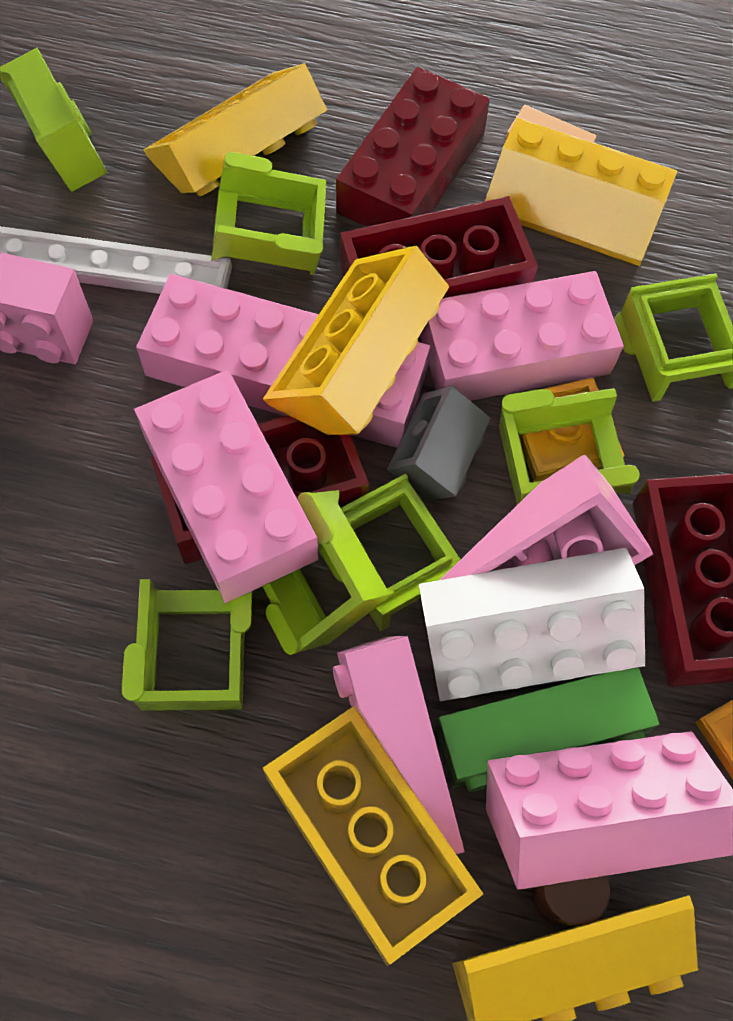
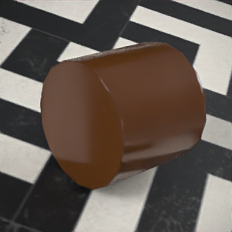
M607 876L531 888L533 903L539 914L547 921L559 926L590 924L601 917L608 907L610 898Z

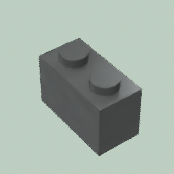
M452 385L423 394L387 471L396 478L406 474L415 492L426 501L456 496L466 482V472L474 454L483 444V434L491 418Z

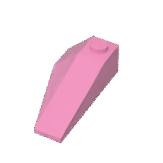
M584 454L542 481L440 580L625 547L633 564L636 565L653 555V552L612 486Z
M385 636L337 652L340 665L333 666V675L340 697H349L350 705L354 706L456 855L465 852L408 636Z

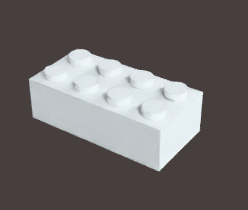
M626 547L419 584L440 701L645 666L644 587Z

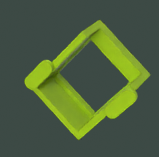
M38 48L0 67L1 81L23 112L35 135L36 141L71 192L108 173L88 137L92 133L74 100H70L61 82L56 83Z
M235 152L227 153L218 190L211 261L226 256L310 271V275H314L323 251L326 180L272 170V163L266 158ZM237 201L303 212L302 236L284 233L274 235L235 228Z
M716 273L631 287L622 311L614 318L624 345V352L629 355L636 354L652 402L662 399L671 382L721 374L724 384L728 388L733 389V324L716 284ZM697 307L714 352L669 360L653 315Z
M615 388L554 398V394L550 390L540 389L510 394L503 398L499 429L516 505L542 482L530 483L519 435L588 423L591 425L602 468L598 471L612 486L615 493L630 494L633 485L639 479L640 473L636 466L625 465L611 414L617 398Z
M406 474L341 508L352 529L355 530L400 505L436 561L387 588V590L392 589L394 594L369 613L380 631L389 627L392 614L421 598L419 584L439 581L461 560L409 483ZM318 543V551L334 577L339 582H343L323 545Z
M339 490L317 493L304 492L298 496L297 500L317 536V542L323 545L351 598L326 617L300 569L262 586L272 603L266 608V617L283 650L289 655L331 643L394 594L392 589L387 590L341 510L338 504Z
M140 579L136 643L128 645L124 651L122 695L124 698L134 702L142 711L244 710L245 632L250 629L252 621V591L224 603L218 590H156L150 579ZM160 614H230L229 690L156 691Z

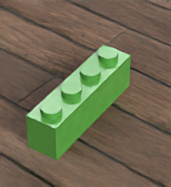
M636 667L603 673L441 716L438 718L435 731L452 788L466 785L468 792H475L487 789L488 760L646 738L645 735L660 724L640 670Z

